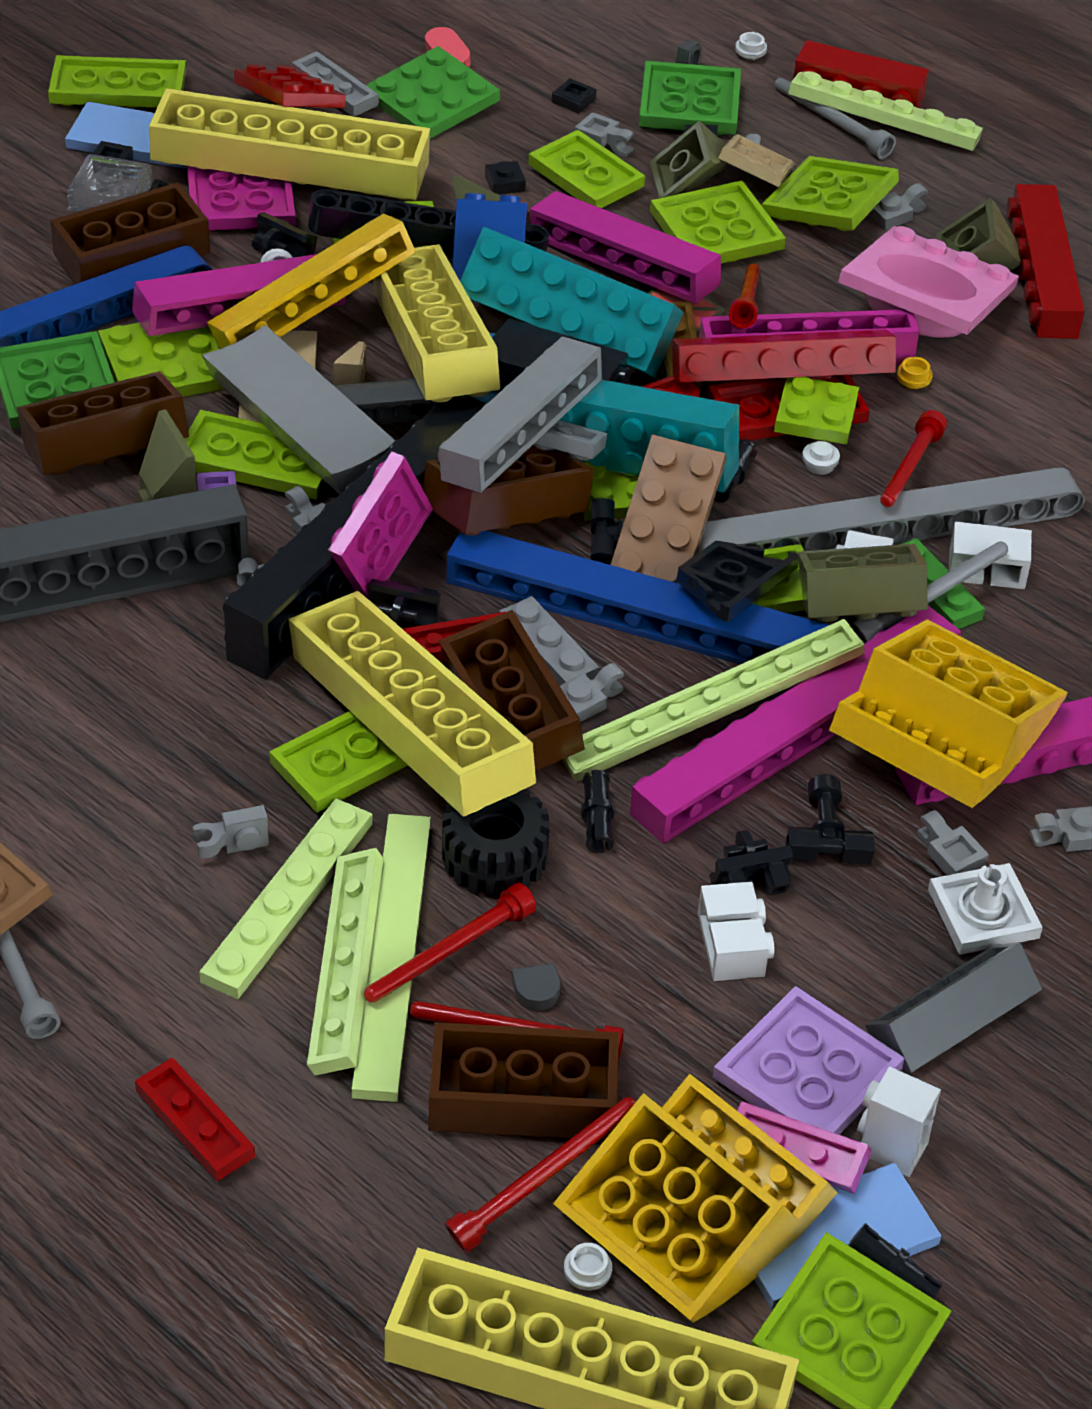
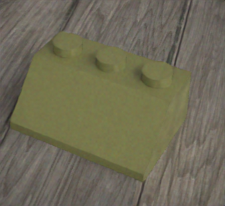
M915 543L798 552L803 604L808 618H814L818 622H833L838 620V616L854 615L856 619L866 620L876 618L878 613L893 612L895 616L909 617L916 615L917 610H928L927 563Z

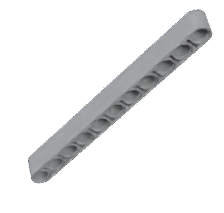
M1045 469L902 491L895 504L889 508L882 506L880 503L881 495L708 521L697 553L716 540L735 543L740 546H755L765 549L801 544L804 551L836 549L837 544L845 545L848 530L894 539L893 544H900L915 538L925 540L950 536L953 533L955 522L1007 527L1072 516L1083 507L1085 497L1068 469Z

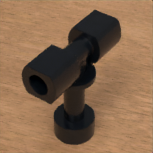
M598 498L592 500L591 533L594 535L591 536L590 560L611 565L614 549H616L622 530V520L614 521L615 501L611 499Z
M827 774L815 776L808 783V798L810 804L818 808L819 821L812 828L788 827L785 846L790 845L794 856L792 860L816 861L818 853L840 854L841 863L871 864L875 850L873 832L845 830L844 824L835 817V806L842 800L839 779Z

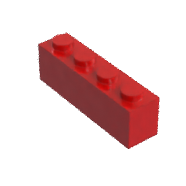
M806 40L796 58L793 79L799 72L811 71L819 74L822 79L832 82L844 81L851 84L852 88L862 91H877L884 98L894 101L898 99L911 102L914 107L919 108L925 97L929 69Z

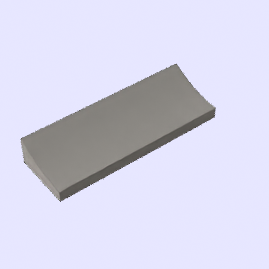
M266 325L230 346L202 354L212 377L339 495L344 492L350 482L358 479L373 461H377L385 454L395 441Z

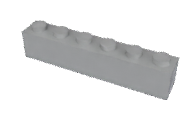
M562 336L550 348L546 349L539 358L526 367L519 376L506 385L499 394L489 403L485 404L478 413L441 444L438 451L441 480L482 493L602 380L601 347Z

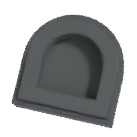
M686 40L679 45L676 63L699 65L702 57L701 44L692 40Z
M555 963L512 969L511 980L515 996L522 1006L530 1010L541 1011L556 1004L560 994V980Z

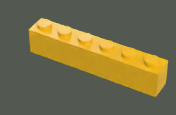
M382 214L208 321L207 324L220 349L246 338L264 325L271 329L278 337H281L416 253L403 222Z

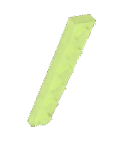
M811 71L799 72L792 80L788 93L792 96L971 151L974 150L979 142L983 130L982 127L976 126L971 120L964 118L956 120L946 117L944 113L935 109L923 110L914 107L911 102L898 99L894 101L884 98L877 91H862L852 88L851 84L844 81L832 82L822 79L819 74Z
M335 798L199 971L200 983L239 1000L333 877L336 870L337 857L350 854L372 826V813Z
M377 848L337 857L307 1066L314 1075L356 1067L365 1002L364 990L367 987L384 859Z

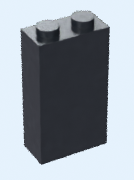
M508 319L492 337L498 352L500 390L497 391L500 392L562 336L601 347L602 380L623 384L629 383L631 369L627 368L628 353L512 319Z

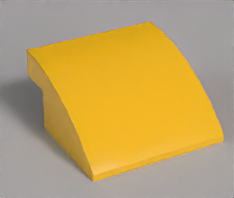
M927 619L873 649L859 690L839 702L829 730L973 808L985 799L1026 755L1058 711L1068 692Z
M689 1074L663 1107L643 1093L553 1204L694 1323L727 1302L756 1279L757 1273L795 1242L838 1192L820 1175L698 1079Z

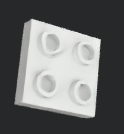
M1010 863L1002 865L990 864L989 867L985 865L981 869L930 879L928 891L959 955L986 950L995 944L1018 943L1040 939L1043 927Z

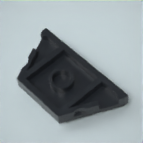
M716 540L678 567L676 581L718 617L729 622L798 569V554L788 552L787 558L784 560L763 557L765 548L740 546L735 543Z

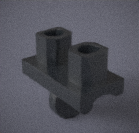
M265 212L257 215L258 229L251 246L259 249L262 255L271 249L277 248L287 251L293 258L313 255L315 253L318 239L316 235L300 230L290 225L289 222L273 217Z
M372 579L369 583V600L399 627L410 628L438 623L441 593H438L437 590L413 588L390 580L380 581Z
M742 830L736 833V844L724 846L725 858L716 860L715 872L709 875L712 885L750 882L749 880L761 878L766 895L785 893L791 885L788 866L794 856L790 845L768 849L766 839L753 841L750 832Z

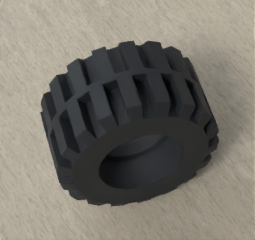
M523 789L514 795L508 796L464 817L448 803L442 820V862H445V870L448 875H454V881L460 886L467 884L468 891L476 894L479 890L486 891V896H495V892H502L515 883H522L529 888L530 881L537 882L541 877L542 870L546 869L549 848V814L547 809L542 808L543 802L538 797L531 798L530 791ZM498 837L503 838V840H491L487 838Z

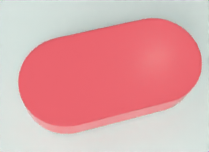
M436 27L426 33L425 44L427 51L439 46L467 67L471 65L470 50L454 30L447 27Z

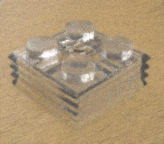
M94 154L87 155L66 191L68 193L67 199H69L68 205H70L68 210L79 212L149 191L153 184L151 181L153 178L151 176L152 171L150 170L152 165Z

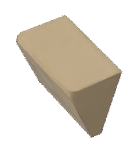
M358 342L334 362L333 385L364 383L366 374L365 342Z

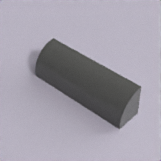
M415 378L334 385L377 425L421 420L437 403L425 400Z
M1021 942L995 944L867 1023L865 1027L869 1035L903 1056L905 1059L902 1071L912 1073L1041 991L1042 988Z

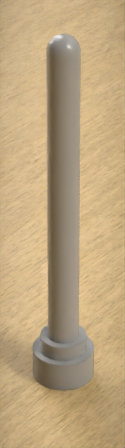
M784 78L776 79L775 88L866 142V146L871 154L884 159L892 153L896 144V138L883 129L872 131L835 108L789 95L791 82Z
M1002 541L993 544L927 585L928 603L1008 553L1007 544ZM893 612L882 613L873 619H857L850 624V627L865 644L878 632L885 631L901 621L903 617L895 616Z
M8 929L0 935V955L23 1003L20 1021L28 1037L42 1039L58 1030L61 1019L53 1003L39 996Z

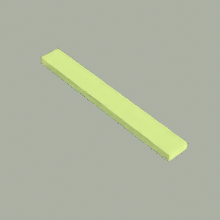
M842 619L582 734L585 750L562 759V762L575 782L581 781L587 772L592 776V770L603 771L806 679L865 654L864 643L847 621Z
M400 814L388 815L367 986L415 957L431 817ZM412 980L375 1003H370L365 999L357 1062L354 1068L352 1099L398 1102Z

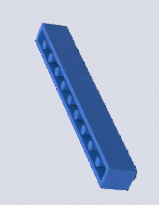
M481 531L478 535H465L459 532L447 554L446 583L513 602H519L533 596L546 611L737 664H743L829 626V624L755 604L749 605L729 622H726L678 583L487 531Z

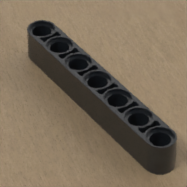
M329 189L317 190L311 195L308 228L316 235L343 239L378 216L386 214L403 222L414 248L439 244L446 257L453 258L456 211ZM526 223L525 244L547 252L549 232L540 225Z

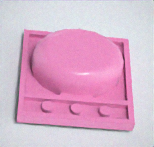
M893 226L841 270L838 283L865 293L866 300L872 310L905 309L914 313L919 335L950 338L962 333L967 335L1016 288L1019 276L1011 273L1003 265L988 264L978 260V257L973 253L966 251L958 252L946 247V244L940 240L926 239L918 236L908 227Z

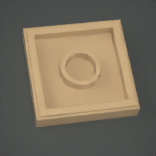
M735 134L722 148L718 157L777 187L787 178L795 164L793 160L739 134Z

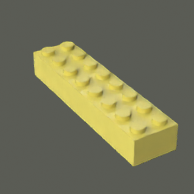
M166 88L149 125L150 160L166 164L193 166L199 169L232 172L236 175H252L264 179L270 178V180L291 181L301 185L311 184L334 190L343 189L362 192L367 195L376 194L395 197L399 200L409 199L416 201L429 163L430 128Z
M439 244L414 248L416 253L373 279L374 294L426 401L446 402L454 396L461 395L481 397L489 394L490 391L500 390L497 346Z
M359 591L288 619L294 659L463 817L536 784L533 743Z
M421 1248L416 1250L385 1327L384 1361L543 1409H788L799 1364V1359Z

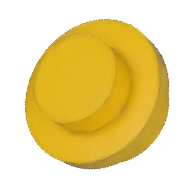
M908 357L898 367L896 377L907 388L919 389L931 383L933 372L927 360L921 357Z

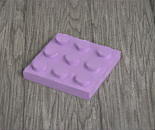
M795 986L714 1066L712 1078L752 1105L840 1135L866 1108L862 1106L871 1082L873 1080L880 1082L889 1066L901 1071L905 1058Z

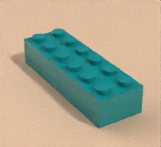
M484 226L460 280L471 302L519 322L627 352V367L652 378H656L684 314L682 310L672 303Z
M601 380L560 419L564 422L607 433L605 448L593 459L581 460L584 463L588 461L595 466H606V470L639 476L652 435L726 453L727 459L717 488L719 492H725L739 469V405Z

